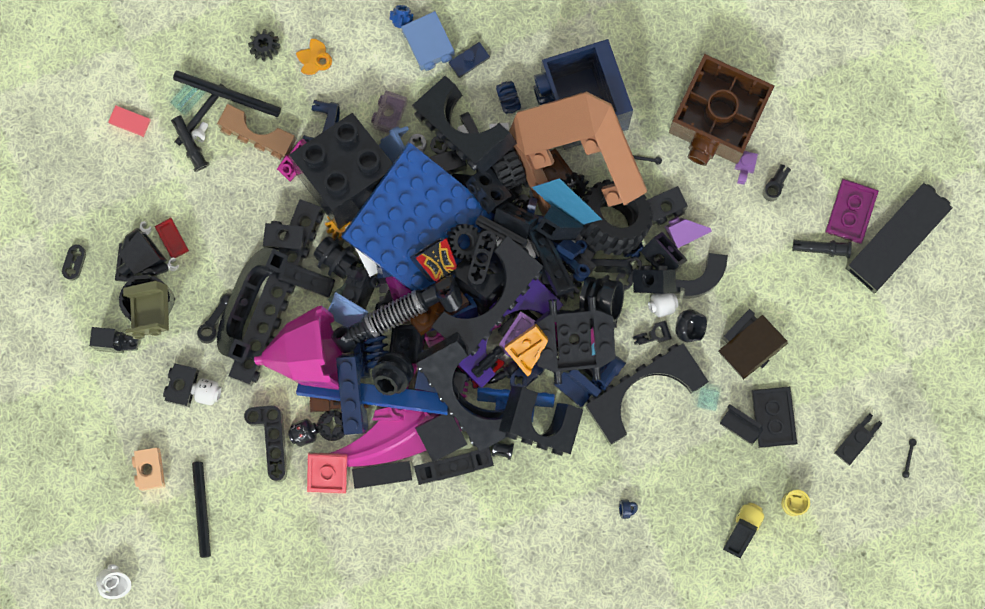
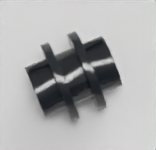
M327 236L321 241L313 254L319 261L317 267L320 270L326 267L330 268L328 276L331 278L338 275L345 279L347 277L345 275L347 268H351L352 265L356 266L359 261L353 254L355 248L352 245L347 248L342 247L344 239L341 237L334 240Z
M400 351L381 355L372 370L375 388L383 395H393L405 391L414 376L411 359Z

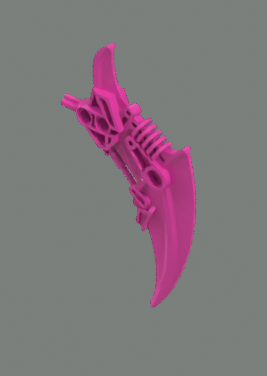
M501 323L499 326L495 325L492 330L501 327ZM438 332L434 337H428L425 333L423 347L425 341L430 348L444 340V338ZM412 364L413 369H414V374H415L417 365H416V364ZM390 407L375 410L372 420L378 422L366 434L353 443L331 453L347 454V467L383 464L417 455L427 450L415 427L439 414ZM454 417L460 431H462L458 423L459 421Z

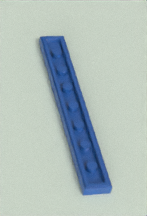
M298 383L296 390L298 396L340 401L339 389L306 386ZM360 383L363 404L448 415V406L445 402H441L438 393L405 389L401 393L383 395L375 388V385Z

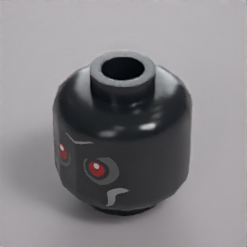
M309 419L293 423L288 431L291 442L299 447L315 442L319 433L316 423H312Z

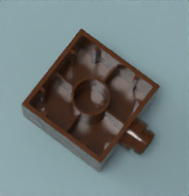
M704 54L672 121L669 133L690 142L688 147L690 151L687 157L696 164L706 166L715 154L738 164L775 85Z

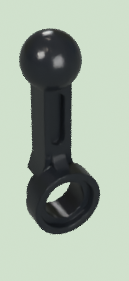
M225 293L220 297V304L209 320L198 328L197 336L202 343L209 344L216 339L217 332L215 327L223 315L231 294ZM204 329L212 331L210 336H203L201 333Z

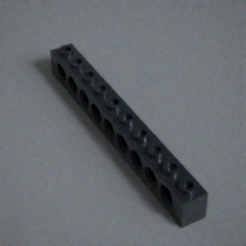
M301 199L297 204L290 223L301 224L304 219L311 220V224L308 227H304L306 232L303 253L279 252L288 256L296 254L297 259L290 263L303 267L301 263L303 258L307 259L309 255V243L315 240L317 235L315 228L317 223L321 224L324 213H322L323 210L320 206ZM286 232L285 237H284L283 240H286V239L289 238V233H288V232ZM272 273L268 276L243 338L244 343L251 345L245 361L240 363L235 360L228 375L231 379L250 386L258 382L260 366L254 362L252 368L246 369L245 362L250 359L254 361L255 356H261L265 348L275 338L273 333L281 325L282 311L285 312L289 305V301H287L289 293L293 294L296 287L276 279L278 273ZM276 289H282L283 293L280 297L276 298L273 296V292ZM268 307H275L276 310L273 315L266 314ZM262 324L268 325V330L265 333L259 332V327ZM255 342L261 343V348L258 351L252 350V345Z

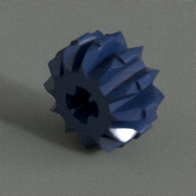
M505 81L496 86L501 107L505 114L515 113L521 109L514 82Z

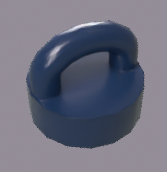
M628 499L619 501V514L622 519H629L637 512L638 505L636 502H629Z

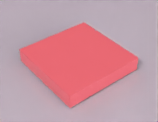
M309 452L307 492L346 493L347 454Z

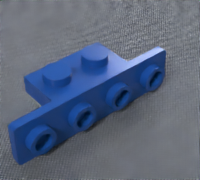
M489 387L478 388L477 401L496 403L495 410L505 409L510 390L491 389ZM547 392L538 393L534 406L553 408L555 395ZM534 409L532 413V422L534 418Z

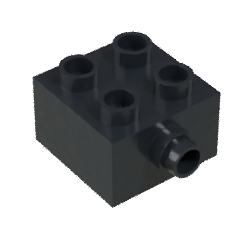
M353 113L289 154L297 177L338 230L354 219L393 164Z

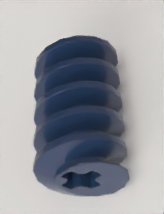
M380 333V336L373 339L368 338L364 341V345L369 346L364 349L365 353L369 354L365 359L371 361L366 364V368L373 369L381 355L389 353V351L383 350L384 347L388 346V343L382 342V340L388 338L386 335Z

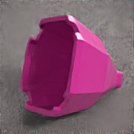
M317 306L288 322L265 348L262 355L254 357L255 364L258 366L264 365L301 385L338 390L336 358L342 352L331 338L334 332L331 323L335 321L333 314L323 306Z

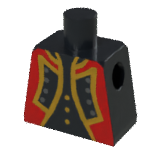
M446 238L435 240L410 257L411 261L426 279L431 282H436L449 276V273L457 268Z

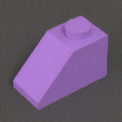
M679 217L669 220V224L664 226L671 242L677 248L712 232L709 227L683 218L679 219Z

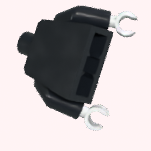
M145 221L140 223V228L134 229L124 238L121 247L122 251L119 254L124 263L117 268L124 277L131 271L135 275L157 276L168 272V270L176 271L179 265L175 267L171 265V262L176 261V258H171L167 264L164 263L167 261L148 236L151 232V226L148 229L143 228L147 223Z

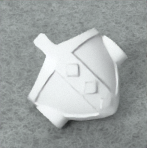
M109 564L108 568L101 571L96 578L99 594L107 599L123 597L131 589L129 577L118 570L119 567L115 564Z

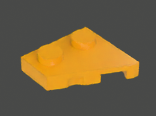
M535 324L507 343L504 349L523 372L529 376L534 364L540 357L541 351L548 342V337Z

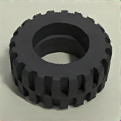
M606 179L602 183L597 182L587 191L582 200L602 220L583 224L585 226L580 234L586 238V242L589 245L592 244L597 251H604V254L610 255L613 253V255H621L622 252L623 254L630 253L631 250H635L652 226L653 212L650 211L652 208L649 201H646L647 197L643 194L626 205L621 203L609 206L620 211L628 222V227L625 228L613 226L604 219L600 208L608 207L601 189L603 186L614 184V181Z

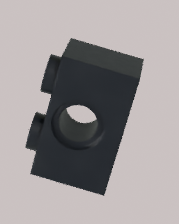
M679 186L646 200L650 202L652 207L650 209L653 212L652 225L656 223L658 226L662 225L671 216L680 217L685 214V210L688 207ZM666 203L670 205L671 210L663 211L661 205Z
M280 221L265 223L263 247L273 248L278 251L303 253L306 230L300 223L292 222L290 225H282ZM283 232H288L289 238L281 240L280 235Z
M663 232L653 237L640 251L655 269L656 266H668V270L677 271L687 261V258Z
M651 265L641 266V269L633 270V293H676V270H668V266H656V269H653Z
M174 363L173 368L171 367L168 373L170 381L169 385L165 386L163 392L164 401L190 408L193 397L191 390L193 384L197 382L199 370ZM183 380L185 382L184 388L177 390V382Z

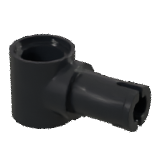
M780 164L775 176L770 179L763 189L764 199L772 202L779 198L784 187L783 183L791 171L789 167L783 172L785 165ZM774 188L777 195H770L767 189Z

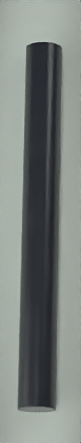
M211 94L187 125L190 133L219 96ZM178 136L174 143L181 146L182 141Z

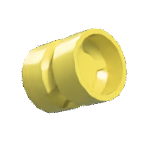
M793 490L783 496L781 506L787 515L799 516L806 513L809 509L810 498L804 491Z

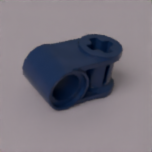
M536 362L531 374L527 376L519 367L510 378V386L526 388L545 369L539 367ZM515 378L518 380L522 378V385L519 383L516 385Z

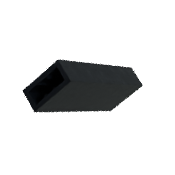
M923 183L845 269L875 294L953 208L950 206V202L945 197H940L934 187Z

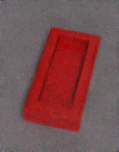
M172 218L154 226L171 258H177L189 251Z

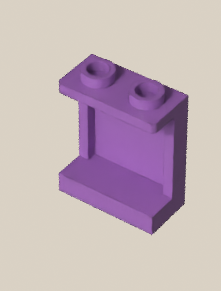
M522 312L519 313L499 343V346L510 358L512 357L504 349L505 345L532 327L535 320Z

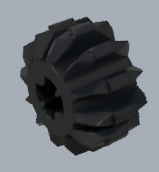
M263 29L262 34H260L256 30L257 36L250 37L253 42H249L248 46L251 48V55L255 54L256 60L261 57L262 61L265 62L267 56L270 60L273 59L272 53L274 55L279 54L276 49H279L281 45L277 43L279 38L274 36L273 31L267 34V30ZM266 43L268 44L267 47H266V46L261 47V44H264V45H265Z
M572 172V175L565 174L566 179L561 178V180L570 189L576 186L573 192L582 199L585 196V192L590 189L587 187L589 181L584 179L583 174L578 175L576 172Z

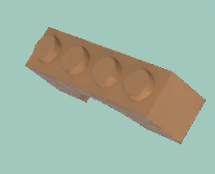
M229 104L226 105L217 123L219 128H221L220 131L225 135L230 136L233 134L238 136L237 140L245 144L250 142L254 144V148L262 152L267 150L271 152V156L279 160L290 154L297 140L295 135L280 128L265 135L253 133L247 128L245 112Z

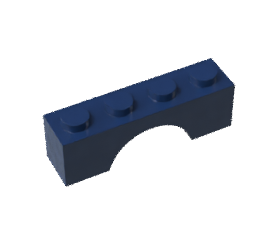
M361 353L341 354L336 358L344 435L363 434L368 430L367 410L362 403L360 390L362 375Z

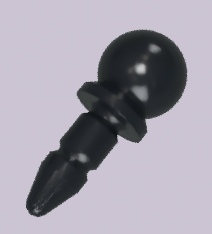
M510 361L507 367H502L503 371H500L488 381V384L497 383L506 376L510 379L512 374L519 368L518 364L515 361Z

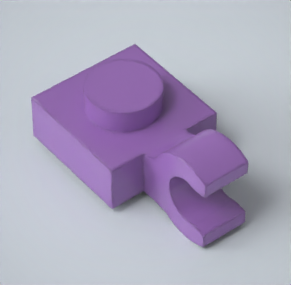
M744 151L740 161L735 165V169L740 170L737 183L745 185L748 173H754L758 154Z

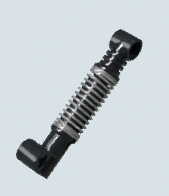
M451 274L422 290L416 289L404 295V298L400 297V300L396 299V302L392 301V303H388V305L377 309V311L370 312L369 315L366 314L355 325L337 328L332 333L331 338L342 353H349L362 340L378 337L380 333L384 334V331L391 330V326L395 328V324L399 326V322L403 324V321L411 320V317H415L414 315L418 316V313H425L438 302L442 304L446 312L456 311L463 303L460 288Z

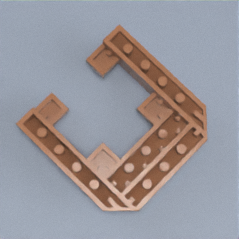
M583 92L516 113L509 130L517 142L513 148L523 165L526 179L534 198L538 199L537 204L542 216L546 215L551 205L532 187L548 182L542 168L553 165L555 162L549 149L579 140L583 145L586 155L601 152L614 181V184L603 186L601 189L608 207L621 203L626 205L647 193V188L612 104L589 92Z

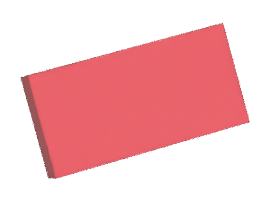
M115 105L108 123L144 137L151 119Z

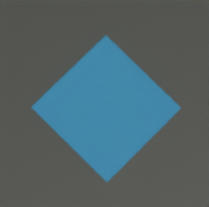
M560 178L532 187L548 204L554 205L581 224L602 220Z

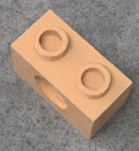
M150 448L134 451L132 464L137 471V475L134 476L136 487H139L141 491L165 487L160 449ZM150 464L152 472L145 475L144 467Z

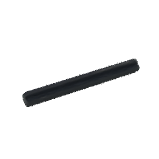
M196 461L192 463L199 555L200 558H208L211 556L204 468L202 461Z

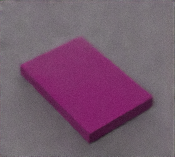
M842 179L825 233L862 244L879 190Z

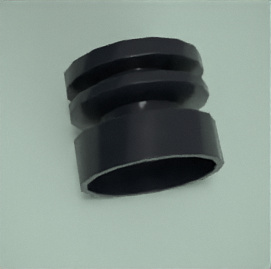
M587 277L582 286L579 307L587 308V296L592 298V295L596 296L597 308L611 314L613 322L617 321L624 301L623 283L614 280H607L604 283L602 278Z

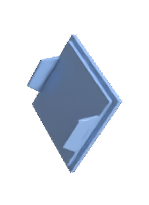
M335 292L328 309L333 314L335 321L346 327L355 325L357 322L359 323L362 317L368 314L367 310Z

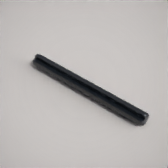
M178 70L174 72V81L275 117H279L281 113V108Z

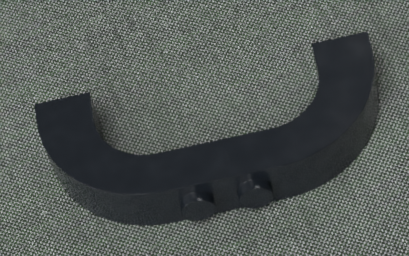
M263 248L256 252L242 269L223 312L217 331V347L222 355L244 363L251 346L242 340L245 322L262 283L270 274L282 273L288 255L273 248Z

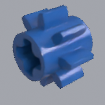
M398 5L393 11H390V20H392L395 27L401 28V26L413 21L414 14L411 13L409 7Z

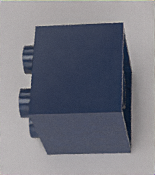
M609 39L542 60L541 73L534 75L536 85L533 86L538 105L589 92L612 104L622 131L629 129L633 108ZM579 140L565 144L563 148L564 150L582 145Z

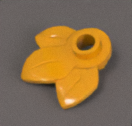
M317 39L310 40V49L296 52L298 60L304 64L301 69L303 74L314 75L319 70L325 71L329 69L332 65V58L326 53L325 45ZM325 59L326 63L322 65L319 61Z

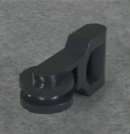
M666 321L654 324L652 331L648 332L650 340L645 338L647 333L632 337L633 340H637L634 342L635 345H643L653 341L661 343L672 339ZM658 327L661 328L662 338L656 336L655 330Z

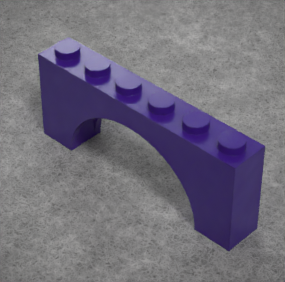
M537 279L536 281L532 280L528 284L530 289L524 296L520 294L516 299L518 302L511 311L507 309L503 316L517 310H531L543 315L549 311L548 300L550 299L552 304L553 299L557 300V310L563 304ZM483 339L478 344L480 348L475 355L472 356L470 354L458 364L480 388L495 375L491 367L487 371L484 370V373L479 378L471 371L487 356V340L484 341Z

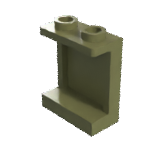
M153 281L123 288V296L129 297L131 302V328L126 329L125 334L133 336V339H143L145 335L157 336L161 335V332L169 331L168 287L166 284Z

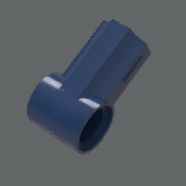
M616 356L614 360L601 367V380L597 379L595 381L592 379L591 381L597 388L605 390L613 378L618 376L626 362Z

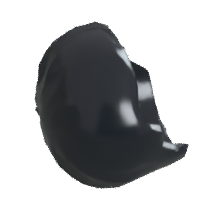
M693 309L683 311L676 321L675 332L677 337L686 343L701 341L706 332L707 318Z

